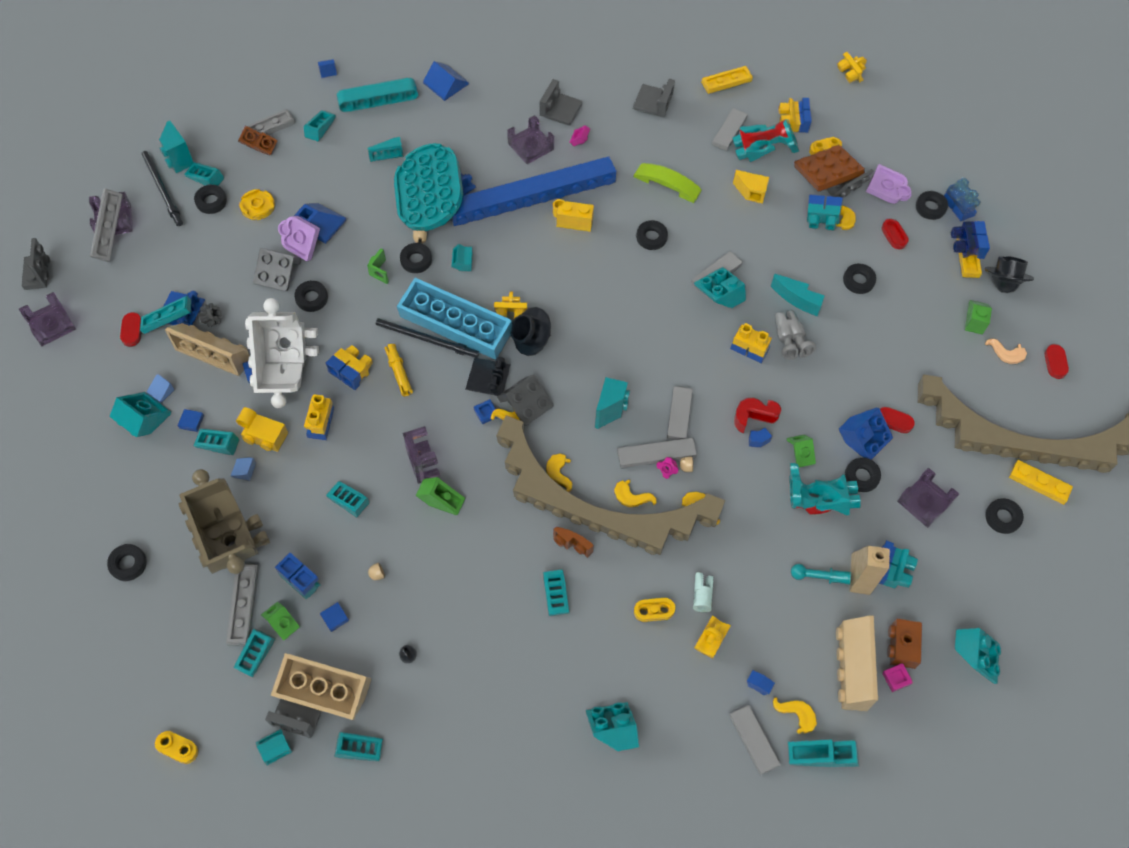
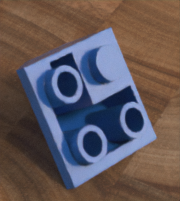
M319 203L304 204L294 215L319 227L320 231L317 239L325 244L347 220L346 217Z
M877 407L850 417L839 428L845 443L860 456L870 460L893 439L892 433L880 409Z

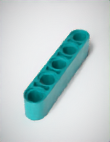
M404 78L343 89L337 92L336 97L339 109L342 112H350L416 99L419 93L415 80L413 78Z

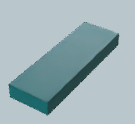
M185 296L142 316L140 331L146 334L191 313V299Z

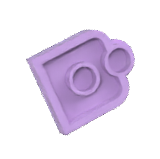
M879 164L866 190L867 193L892 204L899 202V200L907 201L911 197V189L907 186L908 180L904 175Z
M291 216L287 220H283L278 226V232L282 236L281 243L283 247L305 261H310L320 228L299 216Z

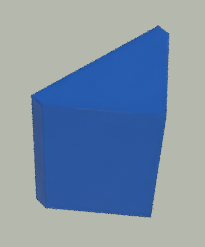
M436 61L432 63L423 80V84L444 101L469 85L467 80L447 64Z

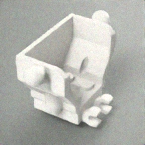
M268 298L263 305L266 312H252L245 320L246 330H249L247 348L251 352V356L248 359L249 368H252L250 385L253 387L254 393H274L271 397L272 406L282 408L287 402L282 392H295L301 387L303 367L307 359L306 355L318 356L319 346H306L305 337L316 338L318 336V328H305L304 322H299L296 312H277L280 307L279 302L274 298ZM282 338H287L291 344H284Z

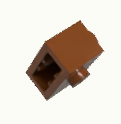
M896 619L888 628V637L891 638V645L888 646L887 657L890 658V665L897 666L903 663L906 668L916 669L921 664L922 622Z

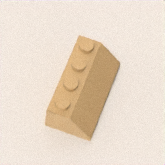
M181 323L165 329L176 351L237 376H240L244 370L242 363L247 362L249 359L248 350L243 345H235L225 338L215 337L212 333L208 331L203 332L193 325L188 326Z
M870 615L844 620L839 628L837 627L836 640H839L836 656L837 660L840 661L837 679L841 681L838 701L841 702L842 709L868 711L878 701L874 616Z
M285 653L271 696L354 720L365 701L372 678Z

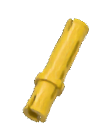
M388 344L384 349L389 359V367L394 372L401 395L403 397L409 396L413 393V390L403 367L402 357L400 358L396 345Z

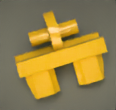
M848 52L844 53V59L837 63L840 72H844L847 69L850 70L845 73L849 83L858 80L859 83L862 82L863 77L861 75L863 70L866 69L865 64L867 60L865 57L858 58V56H855L853 59Z
M509 291V296H502V302H494V310L497 314L506 318L507 312H514L515 319V317L527 310V303H517L520 302V297H513V291Z
M712 615L694 649L713 659L731 625L718 620Z

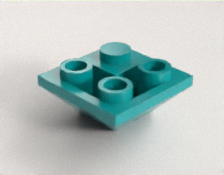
M724 267L694 282L698 289L714 302L723 306L733 308L746 301L745 283Z
M981 628L956 630L955 650L974 670L993 684H998V676L1000 675V644Z
M617 702L610 706H598L586 710L593 736L618 752L639 747L637 725L628 702Z

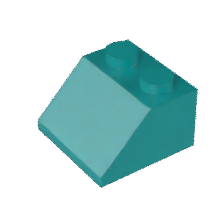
M171 120L167 121L159 139L162 146L160 151L166 157L164 160L168 168H173L177 174L189 168L194 162L185 140Z
M605 377L596 409L595 428L599 429L621 418L623 410L627 411L630 390H627L628 382Z
M141 392L116 397L109 417L129 431L131 435L141 437L151 434L171 415V411L147 393Z

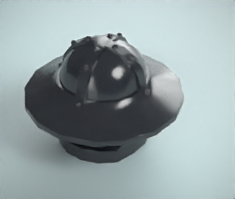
M999 256L996 267H985V271L994 278L993 283L995 287L1001 292L1011 293L1017 290L1020 284L1034 281V277L1025 274L1028 261L1020 258Z
M538 307L528 308L521 315L515 317L512 322L511 337L514 340L516 349L523 355L532 356L539 353L551 336L550 318L544 309Z

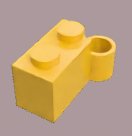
M557 199L553 202V216L557 218V227L591 232L594 205L565 202L562 199Z
M247 407L241 410L236 419V423L244 428L241 433L243 441L250 445L257 444L267 451L273 450L278 452L288 435L285 424L258 415Z

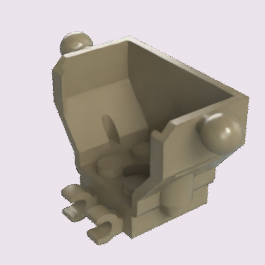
M203 469L196 470L192 475V480L198 487L179 494L182 502L178 504L182 514H187L188 520H185L189 532H192L194 537L192 541L196 550L200 553L199 560L203 568L208 567L212 574L225 568L232 574H238L243 571L246 559L259 554L257 548L270 543L265 531L258 533L252 538L250 531L261 528L263 526L258 514L251 516L245 521L225 479L217 478L208 482L210 478L209 473Z

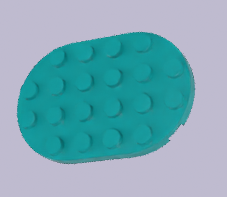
M439 143L426 144L406 155V160L401 166L398 165L394 175L398 216L408 228L416 231H429L445 225L458 211L463 199L459 160L453 150Z

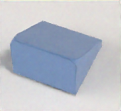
M157 374L147 393L162 403L174 391V388L170 382Z
M254 458L237 459L231 477L250 481L256 465Z

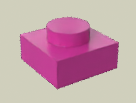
M585 125L574 130L570 143L573 146L585 143L588 139L590 128Z
M903 663L882 673L892 692L910 686L913 683Z

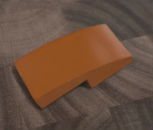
M246 125L238 139V142L267 155H271L278 141Z
M561 527L553 529V539L560 547L564 546L568 550L574 545V549L580 555L584 554L587 558L593 553L594 545L583 536Z

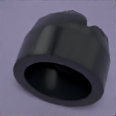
M405 645L400 649L399 657L402 662L412 663L416 659L417 654L414 647ZM406 649H408L409 653L411 654V657L409 658L407 657L404 651Z

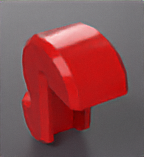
M746 398L737 407L734 417L735 427L744 434L748 418L773 424L779 419L781 406L773 400H768L767 405H765L759 399Z

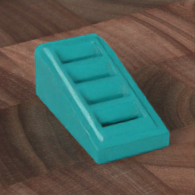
M321 110L303 126L304 136L318 142L333 123L336 115Z
M400 137L368 147L370 162L403 157Z
M196 162L184 174L186 177L203 185L219 186L224 180V176L219 169Z
M200 429L193 446L222 454L234 455L240 439L233 432Z
M340 481L326 494L327 498L356 518L369 504L366 496ZM341 488V492L337 496H334L337 490ZM347 492V495L341 500V496ZM353 496V498L347 503L346 501L349 499V497ZM356 499H357L358 502H357L354 506H352V504H353V503L356 501Z
M564 571L543 572L549 616L568 614L569 606ZM561 586V589L550 590L552 587ZM562 595V598L551 599V596ZM552 604H564V606L552 608Z
M253 629L233 668L253 677L276 638L260 630ZM260 638L264 640L265 643L261 644L257 642V639ZM256 646L261 650L260 652H257L253 650L252 647ZM250 653L256 656L257 658L256 660H253L247 657V655ZM246 661L252 664V667L249 668L242 663Z
M339 732L334 757L379 761L383 738ZM344 741H348L347 751L343 750ZM353 742H357L355 752L352 751ZM362 743H366L364 753H360ZM371 743L375 744L373 755L369 754Z

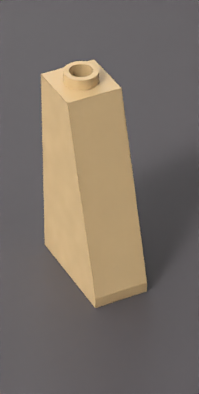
M866 546L851 554L850 592L867 595L873 592L889 569L890 549Z

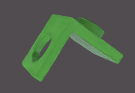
M380 248L376 255L370 258L367 264L370 276L388 284L387 272L380 269L386 261L384 250Z
M805 434L786 438L787 442L794 445L795 460L799 467L816 464L812 438Z
M278 601L261 614L282 640L288 638L300 627L286 608Z

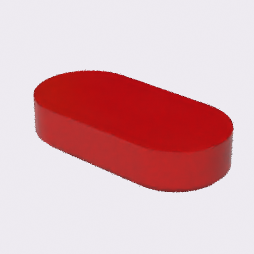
M895 219L885 220L882 225V232L890 245L895 249H904L909 239L900 223Z
M135 312L127 313L122 318L120 339L128 347L137 345L141 340V317Z
M1052 344L1048 346L1044 353L1048 373L1053 378L1062 379L1069 372L1066 353L1060 345Z
M889 407L880 408L889 429L900 433H909L913 429L915 422L910 415Z

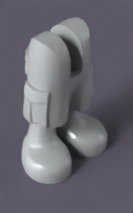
M789 310L786 316L784 312L775 314L779 340L785 344V347L782 349L783 357L788 360H794L798 355L800 358L811 355L816 350V345L813 341H804L803 338L806 333L795 312Z

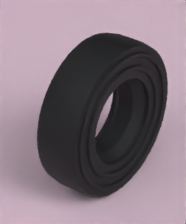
M205 185L196 191L194 202L201 212L214 214L226 206L227 197L221 187ZM215 195L217 197V200L213 203L204 202L207 196Z
M936 191L923 192L916 201L917 212L929 220L940 219L948 209L947 199ZM932 201L938 205V208L930 209L925 203Z
M645 221L637 229V242L641 247L648 250L660 249L667 242V228L659 221ZM648 231H655L659 237L652 240L648 239L645 234Z
M411 243L401 250L400 263L410 273H421L430 267L432 254L426 245ZM417 253L423 256V259L417 263L409 260L412 254Z
M857 263L846 269L843 282L849 291L856 294H865L873 289L876 283V274L868 265ZM861 274L865 276L866 282L857 283L854 281L853 276Z
M311 280L301 283L296 288L294 297L300 309L314 312L326 305L328 293L322 283ZM310 291L318 293L317 299L313 301H307L304 296Z
M856 458L848 464L845 470L846 481H857L858 492H869L879 484L881 471L874 461L868 458ZM858 469L867 470L870 474V479L867 481L859 480L856 477V471Z
M1006 498L993 501L988 506L985 515L988 525L996 532L1002 534H1010L1018 530L1024 519L1020 506ZM999 510L1008 511L1012 516V520L1007 523L1002 522L998 518L997 512Z
M123 544L116 547L110 553L107 567L114 578L121 581H130L143 573L147 560L144 552L138 546ZM125 556H133L135 559L133 566L129 569H121L119 566L120 560Z

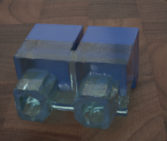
M962 178L955 184L950 185L944 195L948 201V206L950 209H953L952 211L960 221L974 217L977 213L975 208L981 204V201L978 199V192L969 188V181L966 178Z

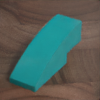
M774 274L771 287L777 294L800 310L818 316L825 295L807 290L809 287L807 283Z
M856 740L788 742L790 765L859 767Z

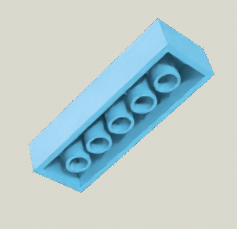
M417 278L413 279L397 305L401 318L457 343L464 344L468 348L477 350L479 353L495 360L512 331V320Z

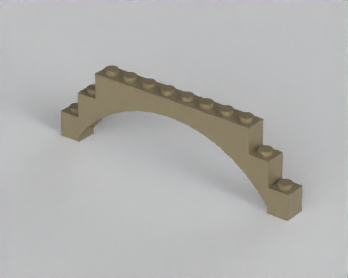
M923 374L918 383V403L936 406L937 426L955 428L956 449L976 451L986 455L995 454L1005 458L1014 457L1024 461H1039L1043 464H1058L1062 467H1078L1081 470L1091 469L1101 473L1110 472L1118 464L1117 455L1129 454V412L1125 415L1123 421L1095 435L1063 440L1041 439L1004 429L979 416L951 393L942 382V377Z
M507 415L505 416L496 436L498 443L502 447L508 449L511 447L505 460V468L512 475H520L513 489L514 497L519 502H529L534 504V507L539 510H549L559 518L564 516L569 518L574 524H584L589 526V529L594 532H604L614 540H624L629 546H639L652 555H661L669 534L676 540L688 541L696 520L705 527L712 526L715 528L725 500L706 493L705 498L691 505L654 514H626L609 511L593 506L573 496L551 479L535 459L524 436V422Z

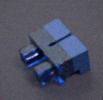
M964 221L962 226L952 228L950 232L951 238L960 239V241H955L953 244L954 252L962 253L963 258L970 255H977V259H984L990 245L985 221Z

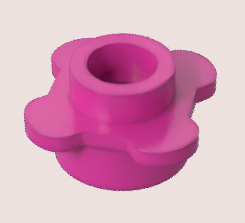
M666 457L664 461H659L656 465L663 473L662 476L666 479L670 478V475L679 472L676 461L670 457Z

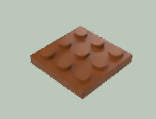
M840 145L794 161V167L818 192L857 178L865 173V168Z

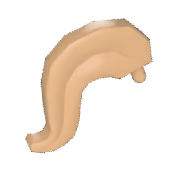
M988 339L985 342L986 346L991 345L996 355L1008 364H1018L1026 358L1027 352L1025 348L1021 347V344L1017 345L1018 348L1008 351L997 339Z

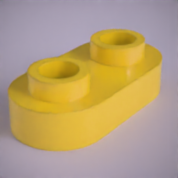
M836 137L817 140L811 143L809 153L813 155L837 145L842 147V142Z
M669 598L640 600L634 607V616L641 622L668 620L673 617L675 612V604ZM661 608H666L668 612L663 613ZM646 610L647 614L643 615L640 611Z
M171 731L160 733L155 740L157 751L182 764H189L198 756L196 744ZM165 739H169L167 745H163ZM184 748H188L186 754H182Z

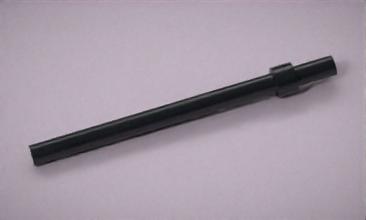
M143 151L141 155L168 207L167 211L170 217L173 218L176 226H182L183 222L179 216L180 212L177 206H174L149 153Z
M379 318L376 320L377 326L453 350L456 354L462 356L465 354L475 358L479 356V351L468 348L464 344H455Z

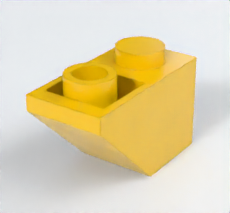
M736 170L733 184L746 200L763 204L769 177Z

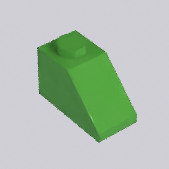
M974 300L969 301L965 331L983 335L991 319L992 308L989 304Z
M438 477L423 479L415 495L427 505L453 515H458L465 500V497Z

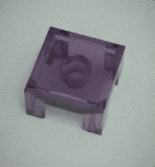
M535 115L528 119V128L515 135V127L507 130L508 144L526 164L554 150V135L548 132V137H546L541 132L540 121Z
M118 192L123 194L115 235L133 232L131 203L125 192ZM98 196L89 197V204L94 212V220L90 218V226L94 233L101 203Z
M54 292L45 296L50 305L35 312H32L28 305L19 308L41 347L76 330Z
M426 427L402 433L406 452L417 483H422L423 479L440 477L438 468L423 472V468L438 464L435 452H431L428 440L416 444L413 441L428 435Z
M930 468L924 471L918 481L913 486H909L897 501L927 528L959 496V493L953 488L948 493H945L932 482L936 474Z

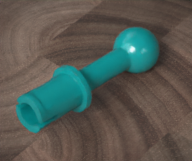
M795 564L791 568V575L796 580L811 577L827 579L829 584L833 582L849 585L851 580V572L832 570L833 568H830V572L806 569L802 564Z

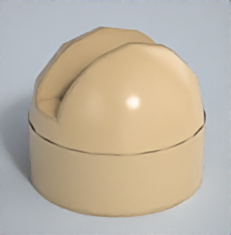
M413 231V240L418 243L419 239L421 244H423L427 239V232Z
M684 457L680 460L679 466L682 471L693 472V457Z
M376 563L369 568L368 575L371 579L380 580L385 578L380 563Z

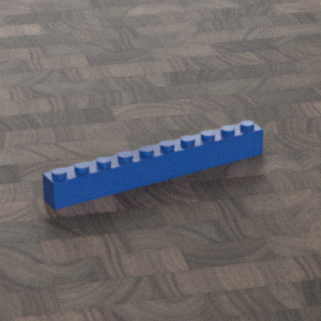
M608 156L463 195L462 203L458 211L451 218L453 226L464 225L472 221H478L483 218L497 216L505 212L610 185L616 182L617 171Z

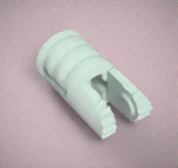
M696 572L693 609L698 612H710L712 610L714 577L709 575L703 586L704 575Z

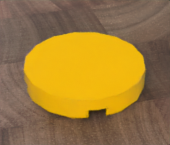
M254 189L248 191L241 197L242 200L239 202L242 214L251 220L264 219L271 215L275 208L273 196L266 190Z

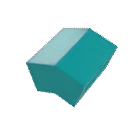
M460 244L455 246L452 251L451 267L459 271H472V247H465Z
M282 729L256 742V747L266 765L292 753Z

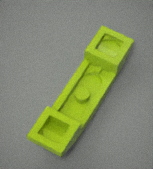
M641 163L633 175L634 178L649 183L652 180L679 192L680 198L695 203L702 191L698 185L684 175L656 164Z

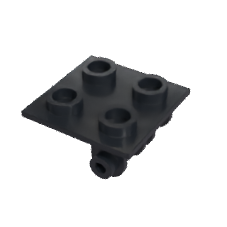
M474 357L465 390L495 396L500 395L504 391L511 364H506L503 357H498L495 361Z

